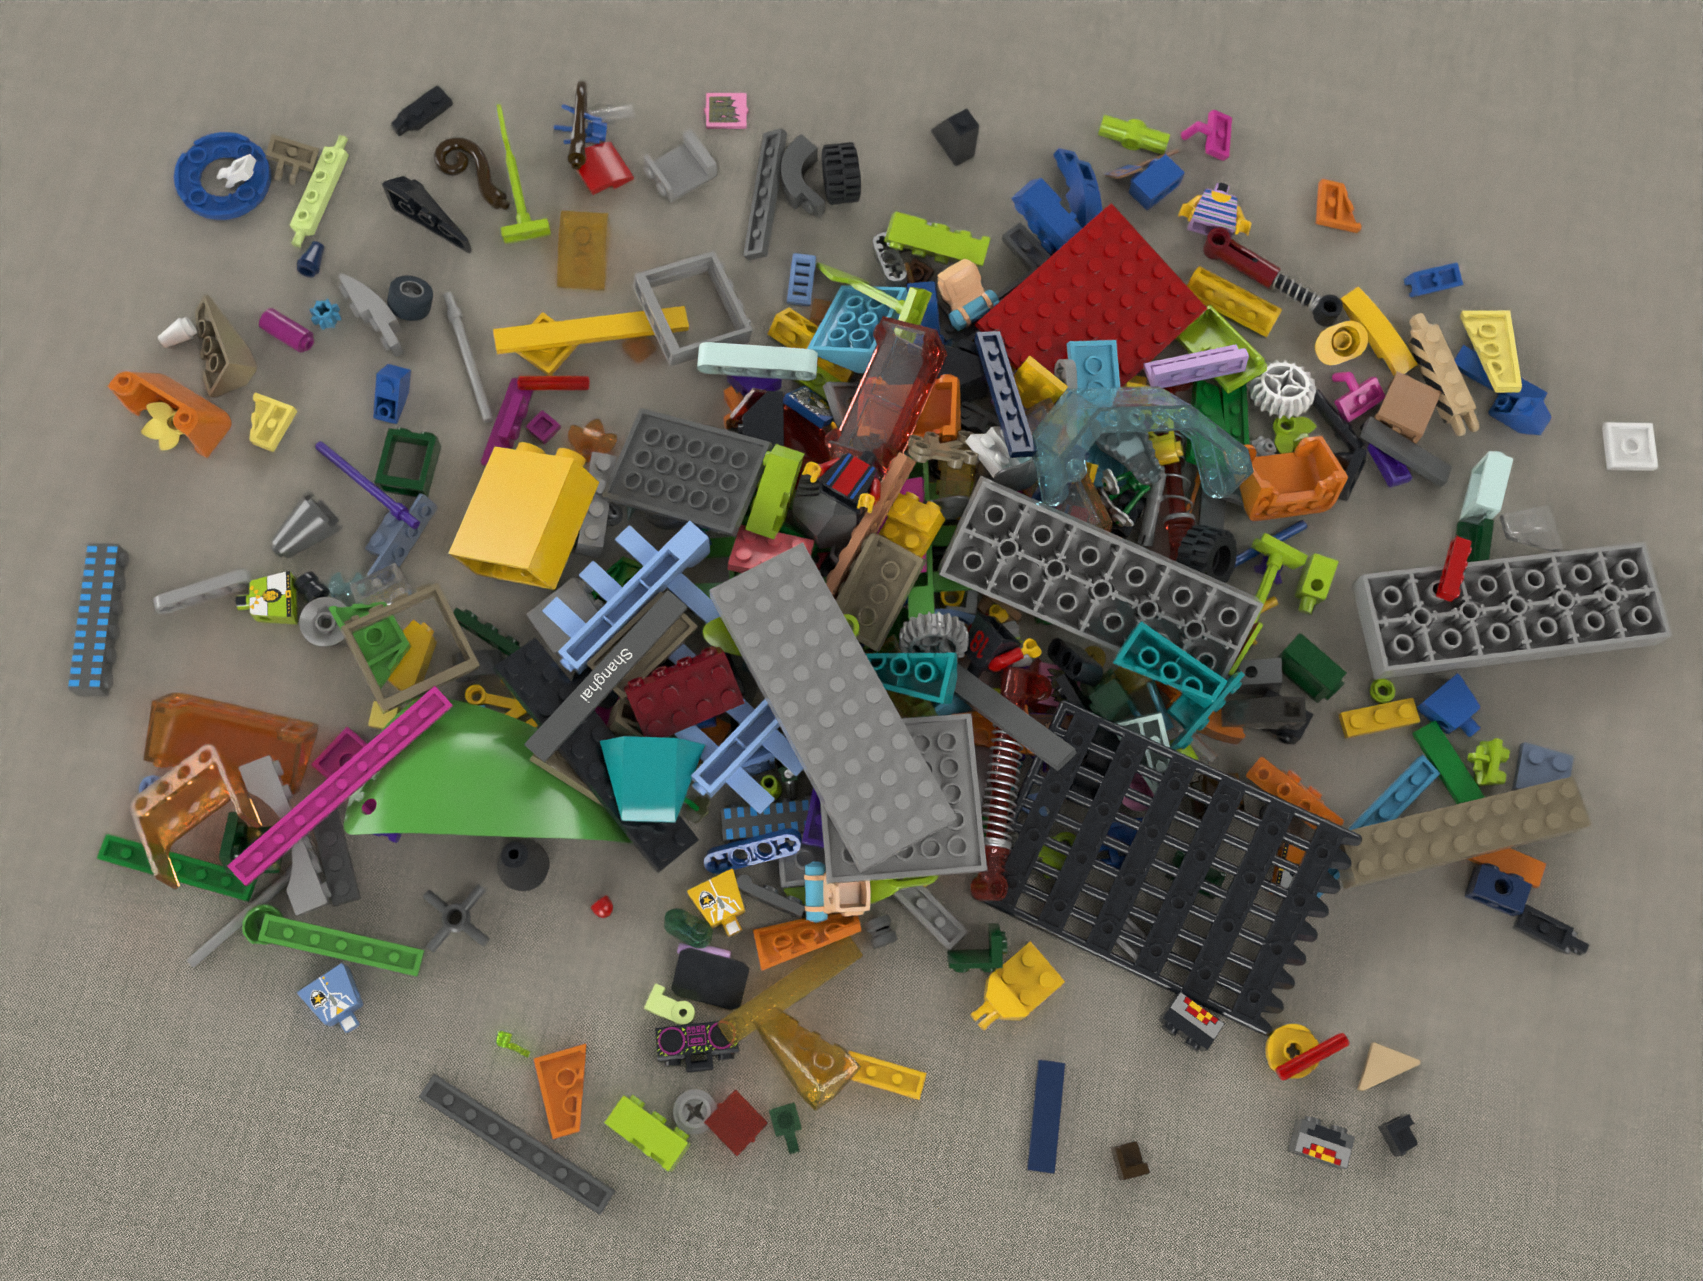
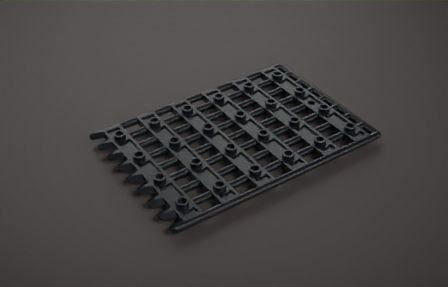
M1067 700L1060 701L1048 729L1074 747L1076 754L1059 771L1050 766L1046 777L1039 774L1044 761L1035 755L1017 794V799L1014 800L1016 807L1011 809L1016 814L1010 817L1014 820V824L1009 826L1014 832L1019 834L1010 851L991 850L986 861L987 871L981 872L972 892V897L1175 994L1182 992L1200 1006L1264 1036H1270L1273 1031L1272 1026L1260 1016L1261 1013L1279 1014L1284 1010L1283 1002L1271 991L1273 988L1290 990L1295 987L1294 978L1283 966L1284 964L1302 966L1306 963L1305 953L1294 942L1295 940L1313 942L1317 939L1318 933L1316 929L1305 919L1307 916L1316 918L1328 916L1329 908L1317 897V893L1336 894L1340 891V883L1328 870L1329 868L1349 869L1352 861L1339 847L1341 844L1358 846L1362 842V836ZM1068 712L1074 716L1068 729L1061 727V724ZM1098 727L1122 737L1116 751L1092 741ZM1146 749L1170 759L1164 774L1140 763ZM1087 750L1111 761L1105 775L1081 765ZM1195 771L1218 781L1212 796L1189 786ZM1135 773L1159 783L1153 798L1129 787ZM1076 774L1100 785L1094 799L1070 789ZM1033 784L1041 786L1035 801L1027 798ZM1244 793L1267 804L1261 818L1238 808ZM1184 795L1207 805L1201 820L1178 810ZM1124 797L1148 807L1142 821L1118 811ZM1065 798L1089 809L1082 823L1059 812ZM1042 806L1049 808L1050 812L1047 816H1042L1039 813V809ZM1023 807L1030 810L1024 824L1017 822ZM1293 816L1317 826L1310 841L1287 831ZM1233 818L1256 828L1250 842L1227 832ZM1006 819L1004 823H1011L1012 821ZM1173 819L1196 829L1190 844L1167 834ZM1113 820L1137 831L1131 845L1107 835ZM1054 822L1078 832L1072 846L1048 836ZM1002 827L1000 832H1006L1011 830L1006 827ZM999 834L998 837H997V838H999V839H1004V840H1008V839H1009V837H1006V836L1001 835V834ZM1282 840L1305 850L1299 865L1276 855ZM1221 842H1225L1245 852L1239 866L1215 856ZM1162 843L1185 853L1179 868L1156 857ZM1102 844L1126 855L1120 869L1096 858ZM1043 845L1067 856L1061 870L1037 860ZM1001 854L1008 857L1002 872L995 869ZM1271 864L1294 874L1288 889L1265 879ZM1210 866H1214L1234 876L1228 890L1204 880ZM1151 867L1174 877L1168 891L1144 881ZM1091 868L1115 878L1109 892L1085 882ZM1032 869L1056 880L1050 894L1026 883ZM990 878L997 881L991 895L984 892ZM1260 888L1283 898L1276 913L1254 903ZM1200 889L1223 900L1216 914L1193 904ZM1140 890L1163 901L1157 915L1133 905ZM1080 891L1104 902L1098 916L1074 906ZM1021 893L1045 903L1039 918L1015 907ZM1248 912L1272 922L1265 937L1242 926ZM1188 913L1211 923L1205 938L1182 927ZM1129 914L1152 925L1146 939L1123 929ZM1069 915L1093 926L1087 940L1063 929ZM1237 936L1261 946L1254 961L1231 950ZM1177 937L1200 947L1194 962L1171 951ZM1118 938L1141 948L1135 963L1111 952ZM1226 960L1249 970L1243 985L1220 974ZM1166 961L1189 971L1183 985L1160 975ZM1215 984L1238 994L1232 1008L1209 998Z

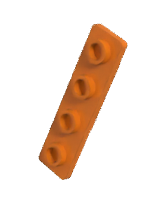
M1261 756L1247 772L1246 777L1264 791L1340 826L1344 823L1340 816L1324 805V801L1321 799L1323 795L1310 785L1307 788L1300 783L1302 778L1294 771L1289 770L1286 772L1284 769L1280 770ZM1302 820V821L1305 822L1308 826H1310L1312 829H1314V830L1316 829L1317 826H1314V825H1312V824H1310V823H1308V822Z

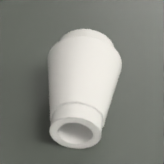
M188 317L178 318L158 335V339L163 347L168 348L193 339V336L197 334V330Z

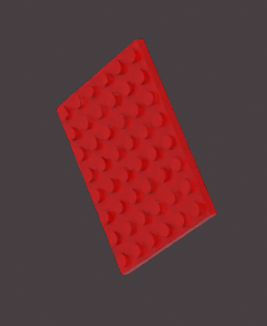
M1110 203L983 316L975 326L981 332L1000 331L1009 363L1015 370H1018L1025 360L1031 356L1054 376L1056 362L1059 359H1068V342L1116 340L1120 388H1122L1143 369L1144 363L1152 361L1205 312L1207 307L1117 208ZM1055 402L1051 406V409L1057 415V405Z

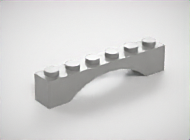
M268 755L238 767L247 791L268 804L280 819L293 809L290 800L294 797L288 784L284 785L280 775H283L284 771L279 760L274 761L273 757ZM308 834L292 847L293 864L291 878L286 891L296 916H301L330 904L328 898L332 896L327 882H321L318 873L322 872V868L318 858H312L309 848H312L313 845Z

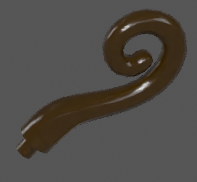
M583 80L578 81L576 87L574 120L570 150L567 156L568 162L575 170L580 169L586 163L585 113H587V83Z
M454 137L446 139L438 145L435 150L434 160L442 173L450 176L463 173L468 166V158L463 152L459 151L456 153L458 162L454 165L446 163L445 158L450 152L455 150L467 152L476 163L478 189L481 196L496 210L502 208L506 211L509 209L510 202L506 200L507 195L493 184L488 160L483 150L476 143L466 138Z

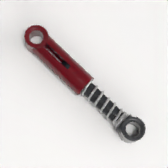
M1214 228L1209 232L1203 246V252L1206 257L1212 260L1219 259L1267 289L1272 286L1273 289H1279L1280 293L1284 292L1287 294V298H1294V302L1299 301L1301 306H1307L1308 310L1312 312L1313 318L1318 325L1328 327L1335 323L1343 309V303L1337 296L1326 295L1322 297L1316 295V292L1311 293L1309 288H1303L1301 283L1297 284L1294 282V279L1290 280L1287 278V275L1283 276L1280 274V267L1231 239L1227 230Z

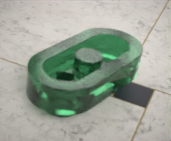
M679 908L671 909L665 914L664 929L669 934L694 948H705L711 943L713 930L708 923Z

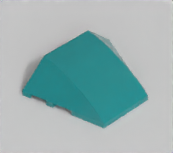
M630 736L600 741L621 820L676 823L692 780L691 775L697 769L706 744L680 738Z

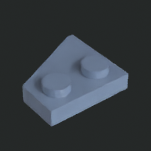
M1523 742L1520 745L1512 790L1570 777L1574 756Z

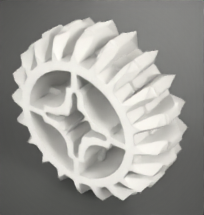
M1276 359L1273 363L1267 361V371L1250 382V399L1254 400V406H1261V412L1268 411L1270 416L1276 414L1279 419L1283 415L1288 419L1293 415L1299 417L1302 412L1305 413L1314 401L1316 393L1315 379L1311 378L1310 372H1304V366L1298 368L1295 362L1288 364L1286 359L1282 363Z

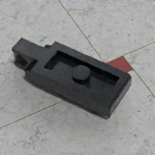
M437 84L397 115L398 117L391 122L393 131L400 137L408 130H420L453 106L452 99Z
M1527 904L1523 913L1517 916L1512 927L1530 938L1567 955L1570 951L1579 956L1586 954L1590 945L1576 938L1578 933L1574 931L1573 927Z

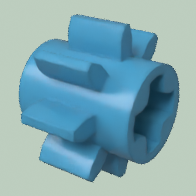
M328 298L325 301L317 300L314 308L309 309L313 316L311 318L313 324H319L322 330L331 327L335 328L337 320H342L338 313L340 308L337 303L332 305Z

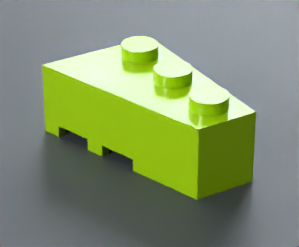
M778 444L774 446L771 452H766L763 460V465L766 467L756 487L758 488L757 495L752 500L751 513L745 530L775 539L786 520L804 453Z

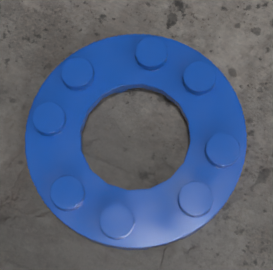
M232 132L209 134L194 141V146L186 153L182 152L174 170L176 191L183 203L192 212L201 217L212 220H228L241 217L258 206L269 190L272 175L270 163L266 159L261 147L244 135ZM248 154H251L257 160L253 168V175L244 184L240 185L235 193H230L223 197L207 193L202 188V172L214 160L221 158L237 160Z

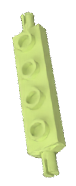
M343 135L338 136L335 146L324 147L289 225L296 232L291 242L295 247L301 248L305 236L315 234L349 155L344 148L348 138Z

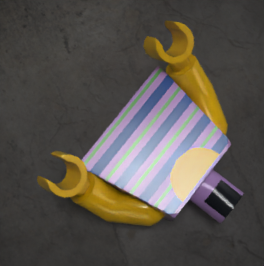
M1222 182L1216 184L1215 190L1205 189L1203 195H1196L1189 202L1183 204L1178 213V217L1185 216L1188 218L1189 225L1187 230L1207 236L1214 228L1227 230L1231 237L1234 231L1235 235L1243 232L1246 236H1249L1251 222L1245 220L1241 207L1237 205V197L1228 194L1229 185Z

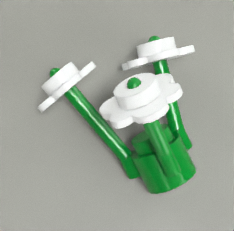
M1108 468L1103 471L1102 484L1106 491H1110L1111 495L1108 496L1104 489L1101 488L1100 491L1103 494L1099 497L1102 501L1101 505H1105L1107 509L1112 507L1109 511L1113 514L1112 520L1122 527L1124 525L1132 527L1134 522L1129 519L1127 514L1151 488L1149 485L1141 484L1130 470L1114 477L1112 471ZM1128 478L1126 480L1127 484L1119 489L1118 482ZM1129 488L1133 492L1138 490L1139 492L1123 511L1113 504L1112 500Z

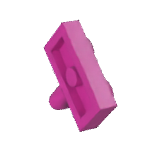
M1213 109L1208 113L1207 124L1197 121L1181 132V138L1187 140L1197 132L1206 134L1205 153L1224 161L1229 158L1232 117Z
M1339 372L1332 375L1334 382H1346L1350 389L1348 393L1334 401L1341 417L1346 422L1352 421L1385 398L1377 377H1370L1358 385L1352 372Z

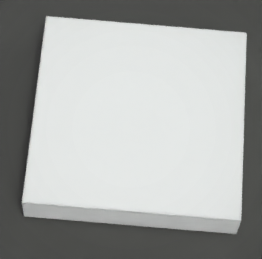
M1605 422L1602 425L1607 470L1655 471L1658 468L1653 423Z

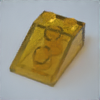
M561 210L558 231L557 288L605 291L611 233L608 213Z

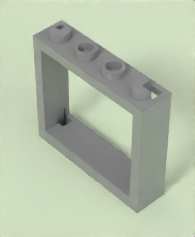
M714 251L634 275V291L670 367L697 359L701 343L745 344L750 340L751 333L753 332L750 326L751 320L746 318L743 312L742 301L736 297L733 283L730 278L727 279L724 273L723 262L720 263ZM708 272L736 331L679 348L652 288Z

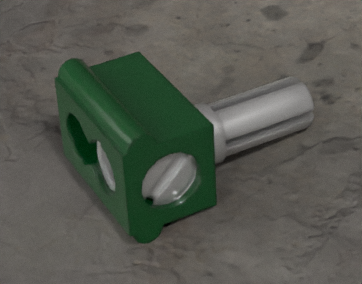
M778 760V772L781 773L782 782L786 784L787 798H791L789 784H791L792 798L795 799L794 782L797 780V777Z

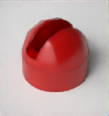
M605 895L590 908L596 916L606 918L613 911V903L608 895Z

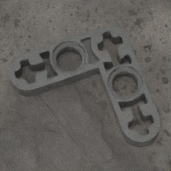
M887 232L877 234L872 240L873 252L888 287H905L907 284V271L899 253L911 250L903 248V251L892 249L889 247L890 243L884 242ZM882 244L887 246V250L883 249ZM886 259L896 260L892 264H887L884 262ZM893 272H896L897 279L893 276Z

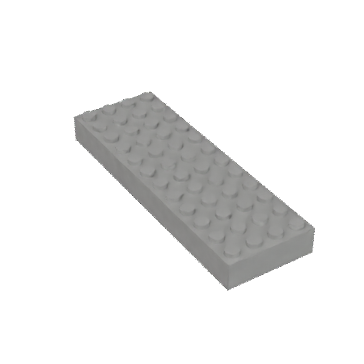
M980 476L938 566L939 575L1117 652L1131 631L1142 621L1224 679H1226L1264 605L1256 596Z
M1645 542L1468 562V566L1463 572L1464 580L1459 587L1461 589L1460 595L1451 602L1436 597L1444 565L1363 574L1352 584L1374 680L1658 645L1672 636Z
M804 543L710 589V598L860 874L956 821V815Z

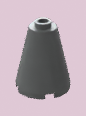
M307 491L301 497L271 539L273 544L271 549L280 558L283 556L291 558L336 534L343 528L342 525L336 524L340 520L321 499L318 502L312 499L315 494Z

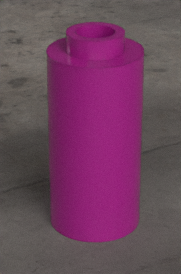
M268 308L262 314L259 320L260 329L300 353L312 348L314 344L313 332L274 308Z

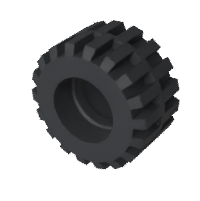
M853 142L824 145L821 157L827 201L830 205L859 202L861 197V176L855 145Z
M1201 524L1195 525L1183 537L1178 549L1176 562L1227 583L1234 571L1237 560V543L1234 535L1228 530Z

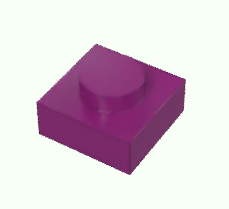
M543 410L525 426L526 430L544 445L561 429L560 424Z

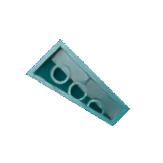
M1142 621L1131 631L1113 661V664L1174 687L1204 709L1215 702L1228 682Z
M956 652L866 654L886 690L941 704L952 703L957 682Z

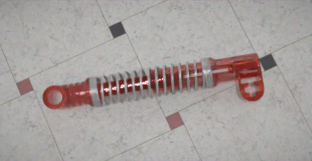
M1005 667L1003 669L1000 695L1024 711L1025 703L1044 701L1051 696L1052 685L1046 676L1018 667ZM995 724L993 726L996 730L992 731L995 734V738L991 739L994 742V746L990 747L993 754L989 755L992 763L987 764L991 767V771L987 772L990 775V779L986 780L987 783L993 784L992 788H985V791L992 792L991 796L983 797L986 800H991V803L982 805L990 809L989 812L982 813L983 816L989 817L988 821H982V824L988 825L987 829H983V833H987L986 837H984L987 871L978 872V875L974 877L971 883L972 895L978 901H1000L1005 898L1008 892L1007 881L1001 874L1005 873V869L1002 867H1005L1006 863L1003 861L1010 854L1012 847L1010 841L1013 838L1008 834L1012 833L1013 829L1009 825L1014 824V820L1010 817L1016 814L1011 809L1016 807L1013 800H1016L1017 796L1013 792L1019 789L1015 784L1020 781L1016 776L1020 774L1017 768L1021 766L1018 759L1022 758L1019 751L1023 750V746Z

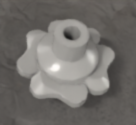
M1261 435L1257 440L1251 441V445L1257 451L1256 457L1275 455L1274 453L1277 451L1270 438L1265 439Z

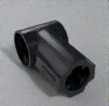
M1126 490L1117 508L1123 511L1136 496V493ZM1143 496L1127 514L1134 523L1137 518L1139 519L1146 504L1147 498ZM1112 520L1110 533L1127 539L1134 525L1132 527L1125 525L1122 527Z

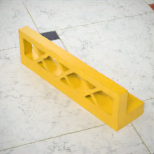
M1198 266L1187 284V287L1205 306L1211 305L1217 312L1265 337L1268 336L1283 310L1201 266Z
M788 307L776 314L767 334L788 348L807 349L818 326ZM818 357L817 366L842 382H850L854 371Z

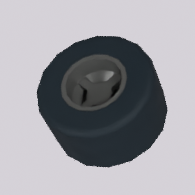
M403 275L397 277L390 284L387 305L392 313L400 319L407 321L424 319L429 315L433 300L432 287L428 282L416 276Z

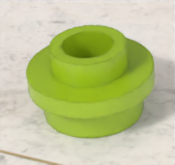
M1384 678L1375 680L1369 689L1372 699L1381 704L1390 702L1396 693L1393 683ZM1378 688L1384 689L1385 695H1381L1378 692Z

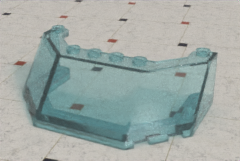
M1159 386L1069 388L1032 433L1037 450L1033 458L1037 469L1043 503L1048 506L1062 504L1069 493L1067 483L1079 482L1085 477L1087 466L1084 455L1101 433L1180 431L1192 442L1202 488L1212 498L1229 497L1254 470L1248 448L1191 404Z

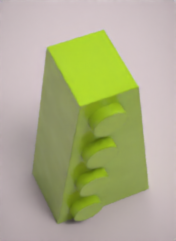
M897 211L891 215L884 242L890 243V248L903 251V248L912 250V255L925 258L928 255L934 257L935 262L948 265V262L955 264L963 259H968L976 264L977 268L983 266L991 237L972 238L973 235L969 231L954 230V232H951L950 227L940 223L928 225V221Z

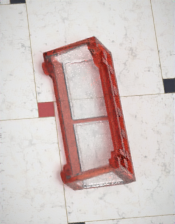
M885 316L882 317L880 323L874 329L873 337L876 340L877 347L840 429L834 428L831 432H828L824 445L833 458L842 457L846 453L859 458L865 450L871 451L877 457L873 467L877 469V478L880 480L885 479L892 459L897 457L899 452L904 454L909 437L915 429L947 356L937 330Z

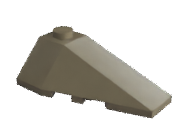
M204 294L195 310L198 338L203 339L200 358L205 360L207 369L202 372L203 380L209 397L215 398L247 385L251 377L256 373L257 364L254 361L251 350L209 295Z

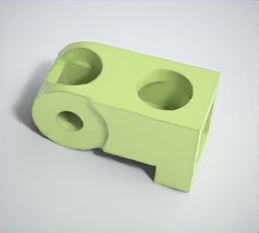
M655 983L644 1009L677 1025L691 1024L695 1019V1009L692 1004L687 1001L678 1002L664 996L666 988Z

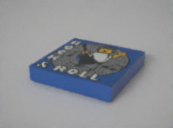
M802 386L785 394L783 403L817 427L823 428L834 422L828 401L808 387Z

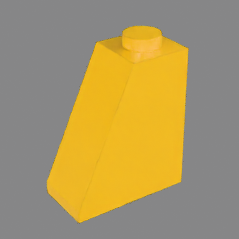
M414 619L403 630L411 648L388 679L400 691L424 681L437 644L432 635L434 633L433 629L424 622L420 625Z

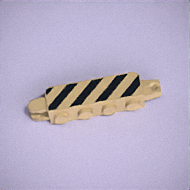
M1423 313L1414 315L1409 321L1412 327L1410 331L1412 337L1408 341L1409 349L1418 364L1417 367L1425 384L1442 392L1436 404L1442 421L1445 424L1450 423L1457 436H1462L1466 433L1462 419L1465 420L1471 432L1478 431L1480 426L1474 413L1477 407L1439 325L1429 324Z

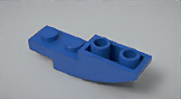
M1058 148L1053 156L1059 170L1062 171L1066 179L1067 186L1070 188L1065 197L1070 204V209L1077 215L1078 224L1083 228L1102 211L1098 183L1089 162L1079 160L1074 151Z

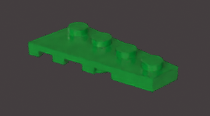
M1203 380L1195 381L1192 387L1185 461L1227 478L1232 474L1219 387Z

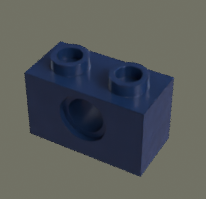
M1484 863L1473 868L1464 897L1514 917L1523 913L1532 884L1525 882L1524 878L1520 875L1506 874L1499 871V867ZM1495 882L1502 886V894L1496 891Z

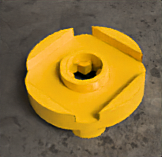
M1286 1024L1273 1030L1265 1046L1269 1067L1276 1071V1067L1292 1059L1286 1051L1287 1048H1290L1291 1044H1295V1049L1299 1050L1300 1055L1319 1045L1318 1040L1315 1039L1308 1028L1299 1024ZM1319 1062L1301 1071L1300 1073L1290 1077L1289 1079H1298L1307 1076L1313 1070H1315Z

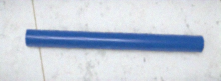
M1301 520L1272 537L1283 542L1307 529V524L1304 520ZM1252 548L1236 556L1235 567L1261 553Z

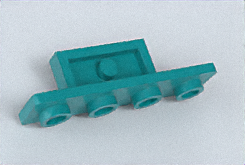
M1242 671L1233 674L1227 680L1228 682L1215 702L1205 709L1183 693L1176 699L1166 712L1184 730L1170 745V748L1174 750L1181 748L1184 750L1190 745L1194 739L1191 737L1196 730L1201 731L1209 723L1208 716L1213 711L1215 713L1218 712L1226 703L1224 698L1229 693L1233 694L1242 685L1240 680L1245 675Z

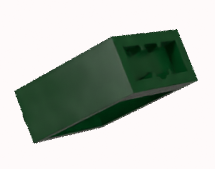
M398 427L397 429L388 428L374 480L375 485L386 493L415 498L419 494H424L428 497L441 449L437 436L426 431L421 433L411 432L403 427ZM396 442L428 447L419 480L388 475Z
M1299 633L1277 657L1281 658L1282 674L1317 704L1323 698L1328 701L1345 684L1342 679L1347 672L1302 633Z

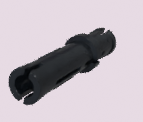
M1317 389L1312 405L1335 432L1334 436L1340 438L1351 453H1355L1357 447L1362 448L1365 443L1355 434L1350 422L1347 423L1325 398L1320 389Z

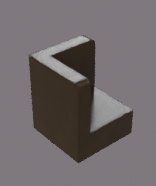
M1136 1141L1111 1147L1119 1180H1127L1150 1173L1148 1163L1143 1162Z

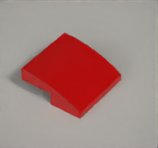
M611 141L586 147V163L576 170L592 195L610 186L615 190L634 179L631 171Z

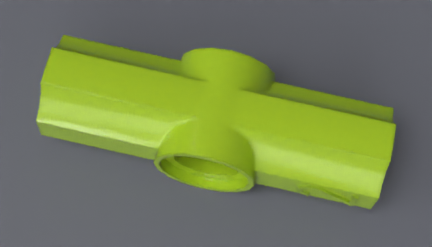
M1108 115L1103 116L1098 132L1099 136L1121 142L1122 146L1128 150L1135 151L1142 148L1159 154L1165 153L1170 134L1148 128L1146 123L1139 119L1124 121Z

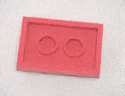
M740 525L728 562V570L743 573L801 543H804L811 556L814 540L778 533L775 539H771L745 530L746 526Z

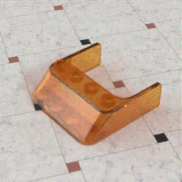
M213 745L201 747L140 792L131 802L130 811L154 877L173 889L178 888L180 885L169 858L170 848L178 839L231 800L237 815L256 829L262 826L244 781Z

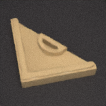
M1372 1042L1357 1090L1364 1091L1420 1065L1421 1060Z

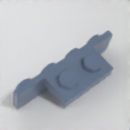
M419 494L409 509V513L420 521L417 529H412L403 520H397L389 511L365 547L370 554L378 556L367 576L380 587H387L436 512L438 506L426 495Z

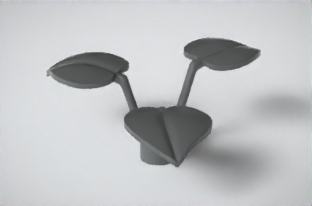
M1031 458L1022 464L1005 468L997 472L994 478L982 462L979 461L977 463L978 474L974 475L975 481L970 497L980 476L1014 491L1031 487L1037 479V469L1034 460ZM951 496L930 501L941 508L940 511L946 520L962 517L970 498Z

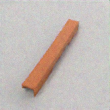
M1201 467L1198 469L1194 481L1196 484L1190 500L1193 503V507L1205 469ZM1190 503L1187 504L1185 513L1190 509ZM1183 517V520H1182V521H1185V522H1186V521L1190 520V518H1189V517Z

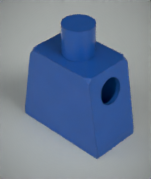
M1458 673L1416 707L1417 711L1429 721L1433 722L1436 720L1441 730L1446 734H1450L1460 727L1470 738L1481 729L1471 717L1481 708L1480 704Z

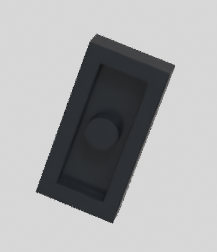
M1357 447L1355 453H1333L1348 476L1338 499L1348 502L1366 463L1367 450Z

